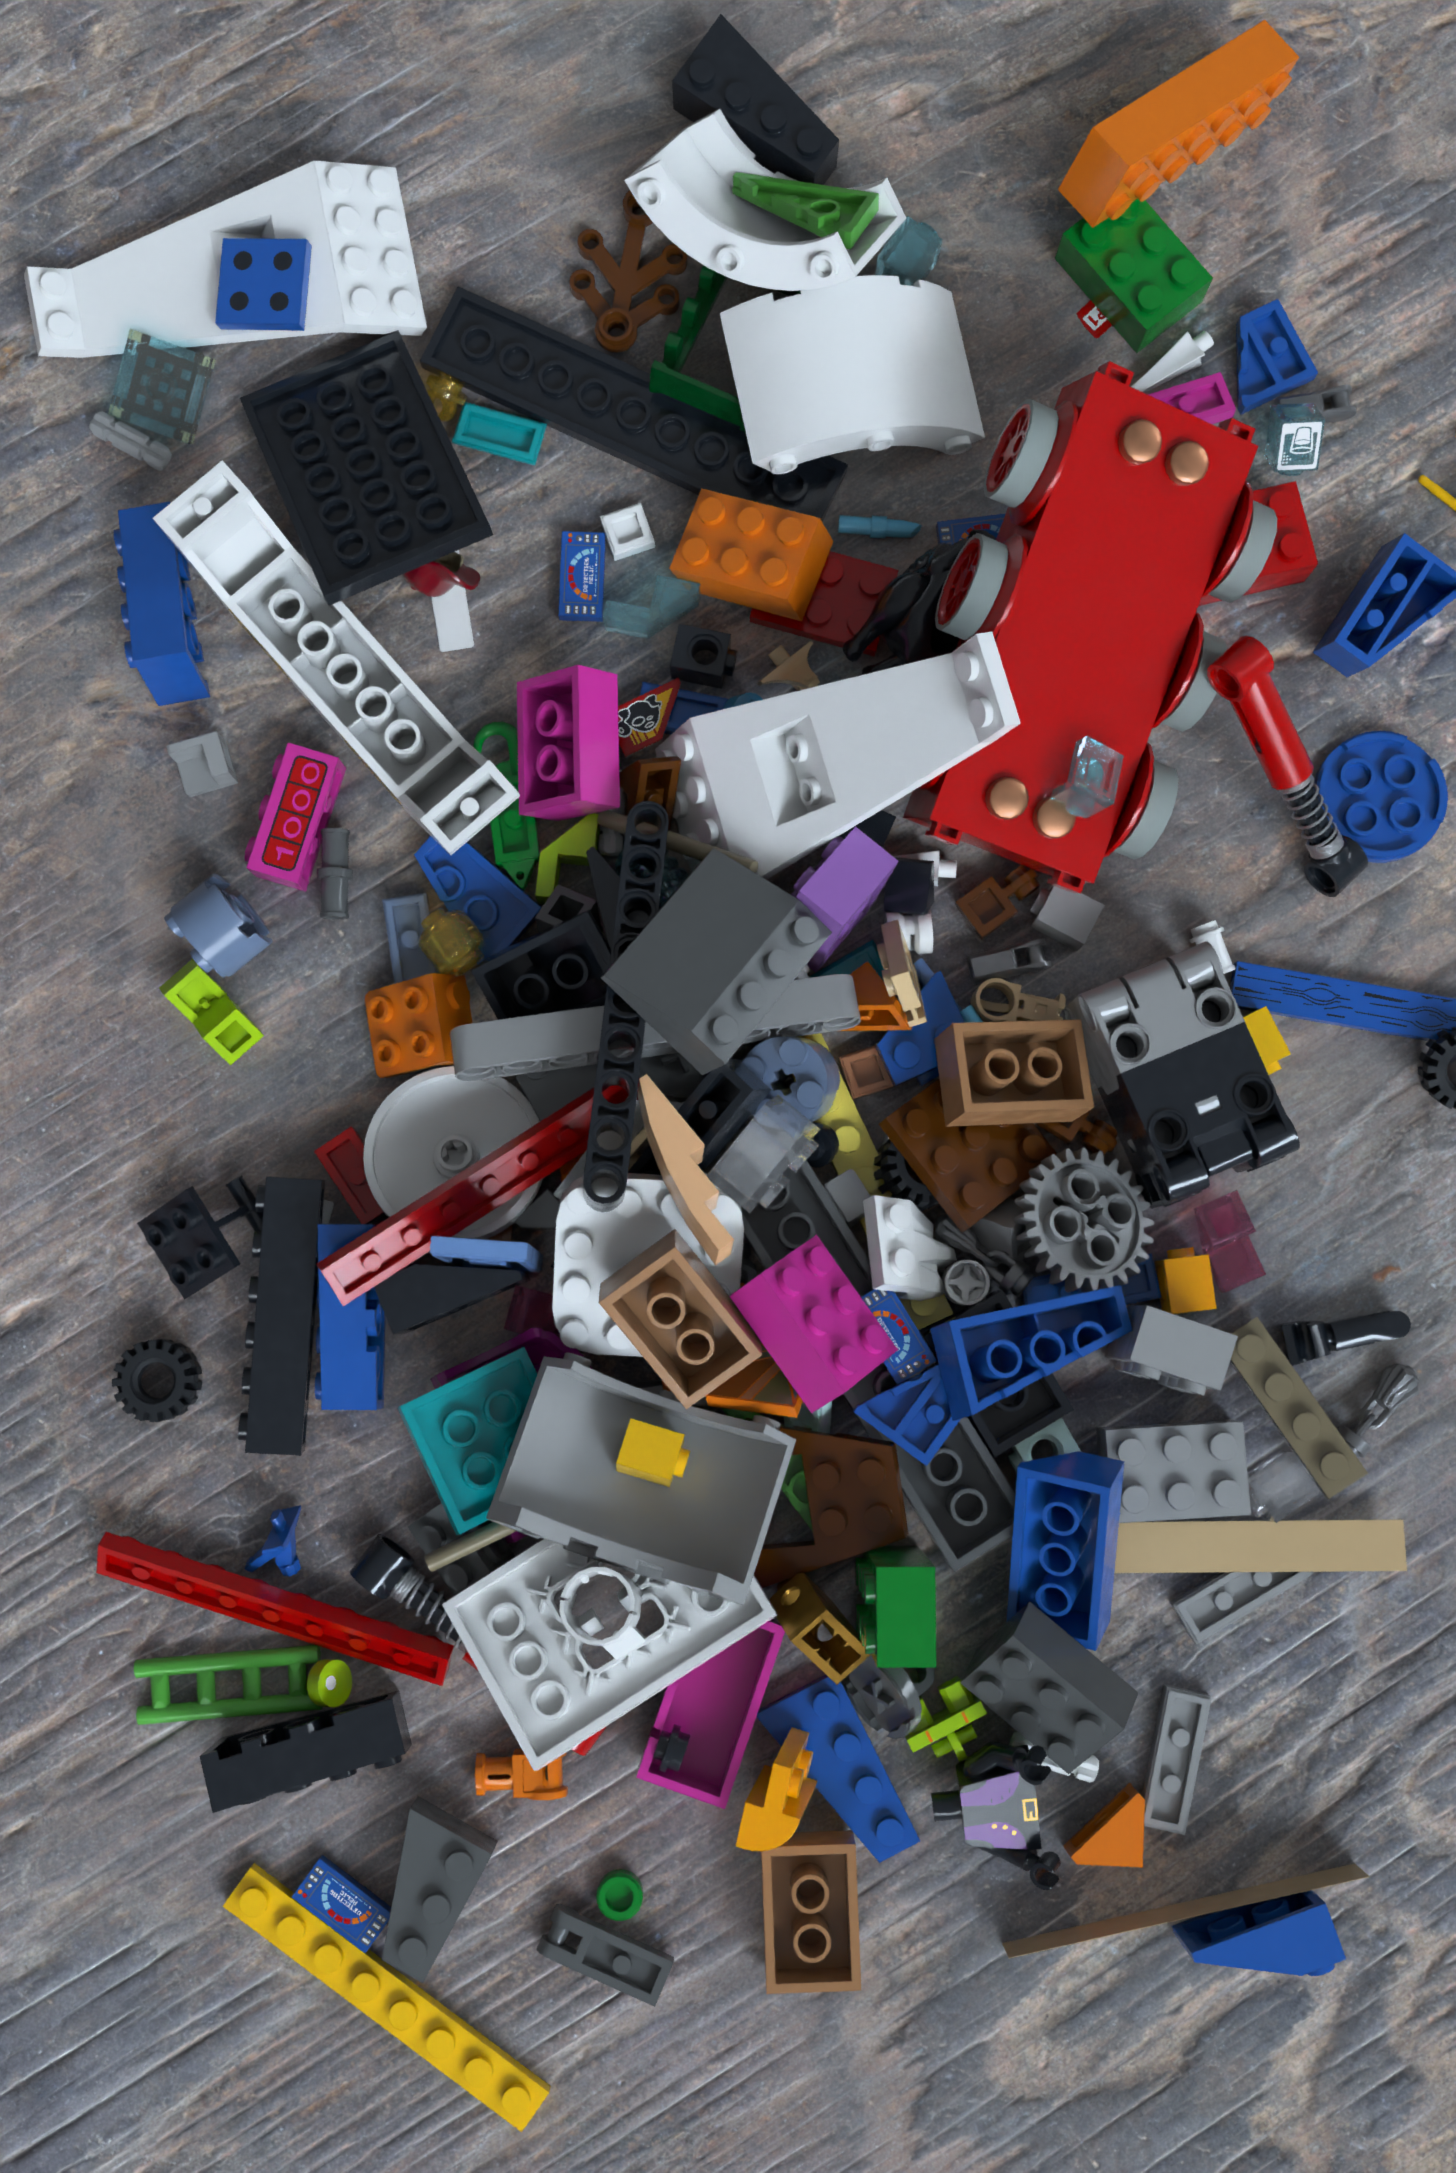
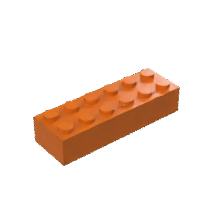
M1263 20L1093 126L1059 186V192L1092 228L1107 218H1110L1112 221L1116 220L1128 209L1133 201L1139 199L1141 202L1145 201L1165 180L1168 183L1174 182L1193 162L1196 165H1200L1219 145L1222 144L1224 147H1227L1248 126L1251 130L1258 127L1271 112V108L1268 106L1271 100L1281 94L1291 82L1292 77L1289 73L1300 57L1269 23Z

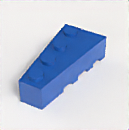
M170 501L118 510L120 529L114 530L115 545L119 555L123 558V566L117 567V575L123 593H126L127 603L121 604V614L125 628L128 631L130 630L131 640L124 643L125 654L130 668H137L158 706L210 697L208 682L204 680L196 663L204 662L202 644L198 642L196 629L192 620L197 619L195 603L188 583L184 582L191 580L188 561L153 519L154 516L171 503Z
M317 1224L318 1262L377 1225ZM318 1268L317 1305L319 1308L320 1327L317 1328L316 1351L317 1354H320L321 1372H317L315 1377L316 1400H321V1410L384 1408L386 1316L377 1293L373 1287L343 1306Z
M1121 1285L956 1319L930 1329L952 1421L972 1416L993 1403L1020 1391L1029 1384L1060 1370L1065 1365L1133 1331Z

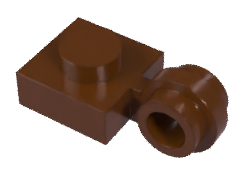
M1021 865L1004 878L1007 887L1003 890L991 876L957 900L955 905L982 940L1018 913V910L1009 898L1015 895L1019 901H1022L1041 886L1036 880L1039 875L1034 869L1029 870L1027 866Z
M1090 1111L1073 1122L1035 1123L1068 1145L1078 1131L1081 1132L1084 1137L1081 1144L1093 1154L1102 1151L1103 1156H1105L1106 1152H1112L1117 1145V1140L1115 1139L1118 1135L1117 1130L1099 1119H1096L1093 1124L1087 1121L1086 1118Z

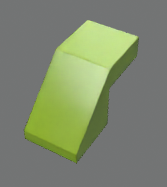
M599 814L585 816L540 852L535 893L539 904L544 905L556 886L559 885L561 863L589 866L586 851L592 846L598 851L600 826L598 825Z
M193 958L159 987L162 994L193 1023L201 1037L230 1065L264 1036L223 988L207 972L200 968Z

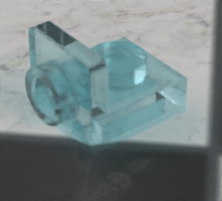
M1089 736L1078 740L1075 743L1068 780L1052 790L1051 800L1066 805V810L1070 814L1083 818H1088L1114 804L1124 755Z

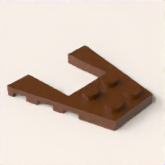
M752 1418L743 1419V1420L753 1421ZM780 1426L779 1431L796 1439L792 1455L802 1454L814 1541L763 1545L754 1572V1576L762 1588L793 1578L798 1573H807L906 1538L909 1533L896 1443L843 1433L829 1434L817 1432L807 1427Z

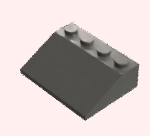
M713 848L601 976V979L695 1069L704 1075L725 1065L832 932L799 899Z

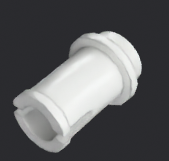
M1216 920L1191 929L1193 938L1189 939L1190 943L1195 942L1198 945L1208 941L1219 957L1223 974L1236 969L1232 964L1220 933L1225 930L1223 927H1218Z

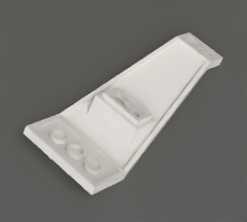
M312 161L72 269L27 266L24 273L38 356L85 358L135 353L137 351L131 350L132 345H137L133 344L136 331L154 337L151 347L166 350L338 332L391 334L399 330L400 335L422 336L427 328L396 167ZM223 238L307 239L312 245L304 331L221 330L216 325Z
M993 632L975 634L949 654L691 717L660 744L655 751L656 758L678 756L681 759L672 815L676 819L680 835L757 861L758 870L756 874L767 880L996 741L1021 724ZM683 855L688 860L691 872L701 862Z

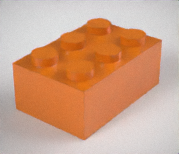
M701 488L669 569L687 591L802 621L834 541L818 517Z

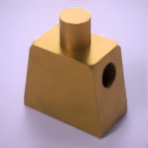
M798 1573L793 1578L779 1582L777 1592L769 1600L778 1614L776 1618L783 1630L798 1649L835 1684H839L871 1654H865V1646H862L859 1635L835 1603L805 1573ZM823 1623L833 1636L828 1641H820L817 1636L818 1629Z

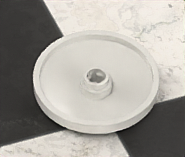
M454 1066L436 1068L418 1074L402 1083L390 1093L379 1106L371 1120L365 1138L363 1157L365 1175L370 1190L380 1208L389 1218L540 1122L527 1098L514 1085L502 1077L462 1081L455 1077ZM543 1179L452 1237L488 1239L504 1231L515 1223L517 1218L532 1204Z

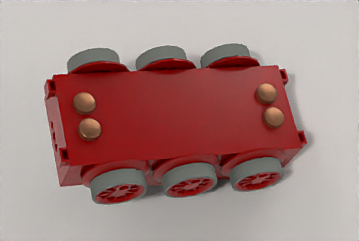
M1111 361L1099 366L1097 371L1063 387L1054 409L1032 399H1026L1014 411L999 436L989 461L983 488L986 497L1008 506L996 540L976 533L969 538L960 550L943 585L937 604L935 623L937 629L959 638L956 649L975 634L993 632L1021 724L913 790L903 815L905 819L930 828L929 831L926 830V836L949 845H958L961 840L1052 876V879H1048V884L1080 894L1085 883L1094 884L1104 857L1109 856L1113 851L1131 859L1143 857L1155 845L1163 833L1176 801L1178 776L1176 769L1154 760L1151 744L1147 743L1151 730L1160 723L1183 732L1192 728L1203 717L1217 693L1208 680L1207 668L1228 649L1224 639L1203 631L1204 625L1201 616L1196 612L1200 600L1208 594L1228 603L1240 599L1263 570L1272 550L1277 532V516L1274 509L1254 501L1253 490L1250 483L1246 481L1258 449V445L1251 443L1255 428L1233 418L1220 422L1217 427L1132 388L1129 385L1134 372Z

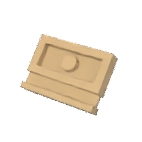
M897 919L882 924L881 929L884 943L878 944L877 949L884 968L882 976L889 997L898 995L903 1011H906L909 1027L925 1023L927 1019L917 971L912 963L911 954L899 921Z

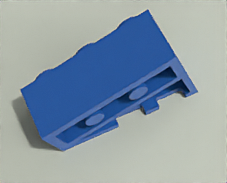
M1404 533L1381 546L1313 653L1346 677L1369 668L1456 598V571Z

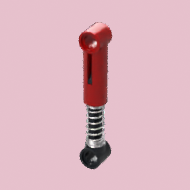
M1241 636L1207 668L1208 680L1220 696L1230 701L1272 788L1283 793V800L1289 801L1287 808L1293 810L1291 817L1298 820L1296 827L1303 830L1301 837L1307 839L1305 845L1309 851L1310 861L1304 866L1307 880L1323 895L1336 897L1368 866L1367 855L1354 840L1340 834L1336 823L1332 822V815L1328 813V806L1323 803V796L1318 793L1319 788L1314 784V777L1312 775L1314 766L1269 674L1274 669L1272 655L1254 637Z
M378 1534L350 1570L351 1576L366 1590L381 1599H387L390 1595L399 1603L404 1601L406 1609L412 1607L416 1610V1617L422 1615L426 1618V1625L434 1624L436 1626L435 1632L443 1631L446 1634L445 1640L452 1638L456 1642L455 1647L458 1650L461 1649V1652L465 1654L462 1659L478 1671L442 1606L443 1603L448 1601L443 1597L444 1591L438 1593L433 1589L434 1583L429 1585L423 1581L424 1575L419 1574V1571L416 1572V1569L412 1567L414 1563L412 1556L393 1540ZM607 1726L571 1750L586 1756Z

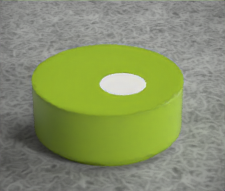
M323 1659L312 1667L307 1679V1691L314 1704L321 1707H338L349 1697L352 1689V1673L345 1662Z

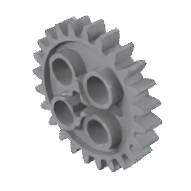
M1085 1147L1073 1153L1068 1148L1056 1155L1052 1154L1041 1160L1042 1164L1029 1170L1031 1178L1021 1182L1019 1185L1026 1194L1015 1199L1014 1202L1019 1207L1025 1209L1024 1213L1014 1217V1222L1025 1225L1026 1228L1025 1232L1017 1236V1240L1029 1241L1031 1247L1025 1252L1024 1256L1029 1258L1037 1255L1040 1261L1035 1271L1039 1273L1050 1269L1049 1283L1054 1285L1065 1279V1291L1068 1293L1077 1289L1085 1293L1127 1284L1129 1277L1140 1273L1137 1264L1149 1258L1148 1254L1141 1247L1152 1244L1154 1241L1153 1238L1144 1233V1229L1154 1225V1221L1143 1217L1142 1211L1148 1209L1151 1204L1150 1202H1139L1136 1197L1143 1190V1186L1130 1187L1128 1184L1132 1176L1130 1170L1121 1175L1117 1173L1118 1159L1115 1158L1104 1164L1102 1151L1089 1156ZM1071 1184L1076 1188L1078 1197L1074 1194ZM1108 1209L1112 1212L1114 1221L1111 1219ZM1054 1221L1059 1225L1061 1235L1056 1231ZM1091 1245L1097 1253V1258L1094 1257L1091 1251Z

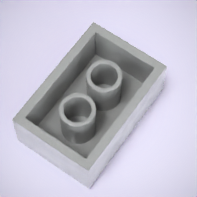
M1148 1305L1126 1306L1133 1331L1110 1342L1105 1354L1106 1358L1117 1361L1115 1370L1139 1378L1158 1380L1157 1384L1180 1392L1204 1396L1206 1389L1221 1391L1238 1336Z
M1221 1419L1096 1427L1098 1456L1125 1461L1119 1523L1251 1515L1243 1421Z

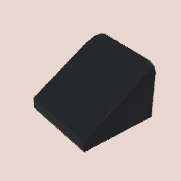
M894 857L899 862L886 882L884 911L918 915L927 914L934 903V861Z

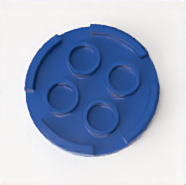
M1371 731L1347 739L1325 758L1314 780V784L1319 788L1318 793L1323 796V803L1328 806V813L1332 815V822L1336 823L1340 834L1354 840L1367 855L1368 862L1372 863L1394 862L1420 850L1434 836L1443 822L1447 810L1448 792L1446 780L1436 759H1431L1421 747L1408 740L1407 736L1395 732Z

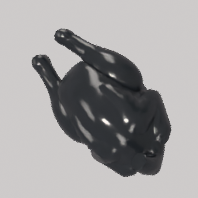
M973 529L969 533L968 539L964 538L952 545L946 542L937 544L918 557L902 575L889 582L881 591L865 624L853 638L844 643L842 649L846 658L852 662L857 661L863 651L879 635H882L893 655L877 664L864 667L862 675L952 653L956 649L959 638L937 629L935 623L937 604L943 585L956 557L969 538L976 533L996 540L995 536L986 530Z

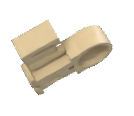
M991 978L984 981L975 990L971 998V1004L983 1022L1063 1020L1060 1017V1013L1066 1004V998L1061 993L1055 999L1021 993L1022 985L1010 983L1001 978ZM987 988L998 989L1006 995L1009 1004L980 999V994L982 990ZM985 1010L1007 1014H1004L1002 1016H992L988 1014Z

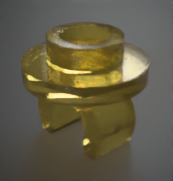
M440 372L439 376H428L426 384L431 388V390H427L433 404L437 398L441 400L443 407L439 413V418L441 421H449L456 413V404L464 405L467 400V396L461 391L464 385L452 379L444 372Z

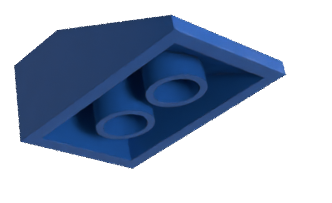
M1313 1890L1200 1915L1172 1926L1175 1936L1195 1963L1298 1976L1306 1974L1309 1976H1320L1332 1971L1335 1968V1963L1346 1960L1327 1905Z

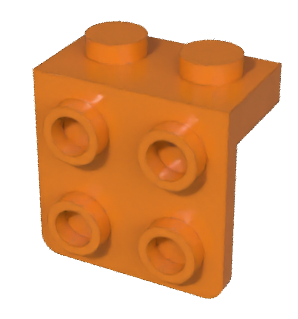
M430 973L369 991L365 996L375 1070L380 1078H391L436 1065H454L450 1031L455 1027L473 1023L470 1009V993L467 988L465 975Z

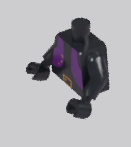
M995 1741L988 1742L966 1760L956 1764L958 1790L931 1793L934 1822L962 1819L965 1844L1002 1858L1025 1871L1030 1870V1878L1036 1887L1042 1890H1050L1059 1881V1876L1051 1872H1055L1058 1869L1061 1861L1055 1852L1048 1851L1043 1853L1041 1857L1038 1856L1037 1849H1042L1035 1789V1785H1041L1051 1772L1049 1766L1041 1765L1047 1756L1046 1751L1039 1745L1033 1746L1029 1750L1028 1745L1012 1746Z

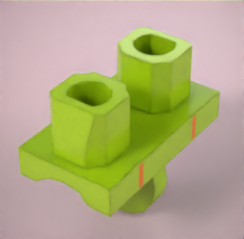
M958 1676L937 1687L947 1706L946 1709L931 1716L922 1697H919L922 1707L921 1721L912 1732L905 1736L913 1753L946 1736L945 1739L931 1745L936 1757L939 1758L954 1750L959 1762L968 1758L962 1745L977 1738V1734L972 1725L956 1733L955 1730L986 1715L987 1712L980 1699L971 1694L960 1683L961 1679Z

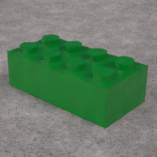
M882 1546L863 1553V1557H856L855 1583L858 1586V1590L861 1591L864 1604H856L855 1624L856 1632L859 1633V1639L862 1641V1646H865V1654L872 1655L877 1668H936L935 1566L918 1546Z

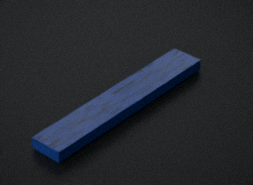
M1239 961L1233 964L1236 969L1232 971L1230 990L1239 1009L1257 1011L1267 1006L1270 1014L1424 1041L1429 1039L1436 1041L1439 1039L1438 1032L1445 1030L1449 1033L1452 1032L1451 1027H1456V999Z

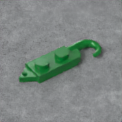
M503 721L484 725L477 732L473 741V747L481 753L482 745L488 737L493 735L504 737L508 744L510 760L501 762L495 767L518 791L517 728ZM517 798L490 823L496 865L498 868H504L519 888L524 891L536 863L539 862L541 850L536 817L519 815V798ZM519 875H525L522 880H518Z

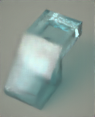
M657 575L650 608L606 601L603 615L605 630L649 639L699 606L701 598L700 583Z

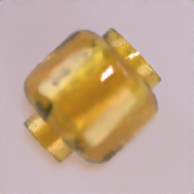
M441 908L431 913L421 923L424 931L418 939L419 948L440 974L453 973L456 977L461 976L476 966L484 957L481 951L485 945L484 936L464 911L452 910L445 913Z

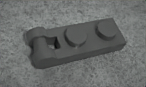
M556 1904L550 1916V1920L553 1922L548 1935H542L537 1951L552 1961L655 2007L674 1963V1957L582 1916L569 1906ZM569 1931L582 1937L577 1949L565 1943Z

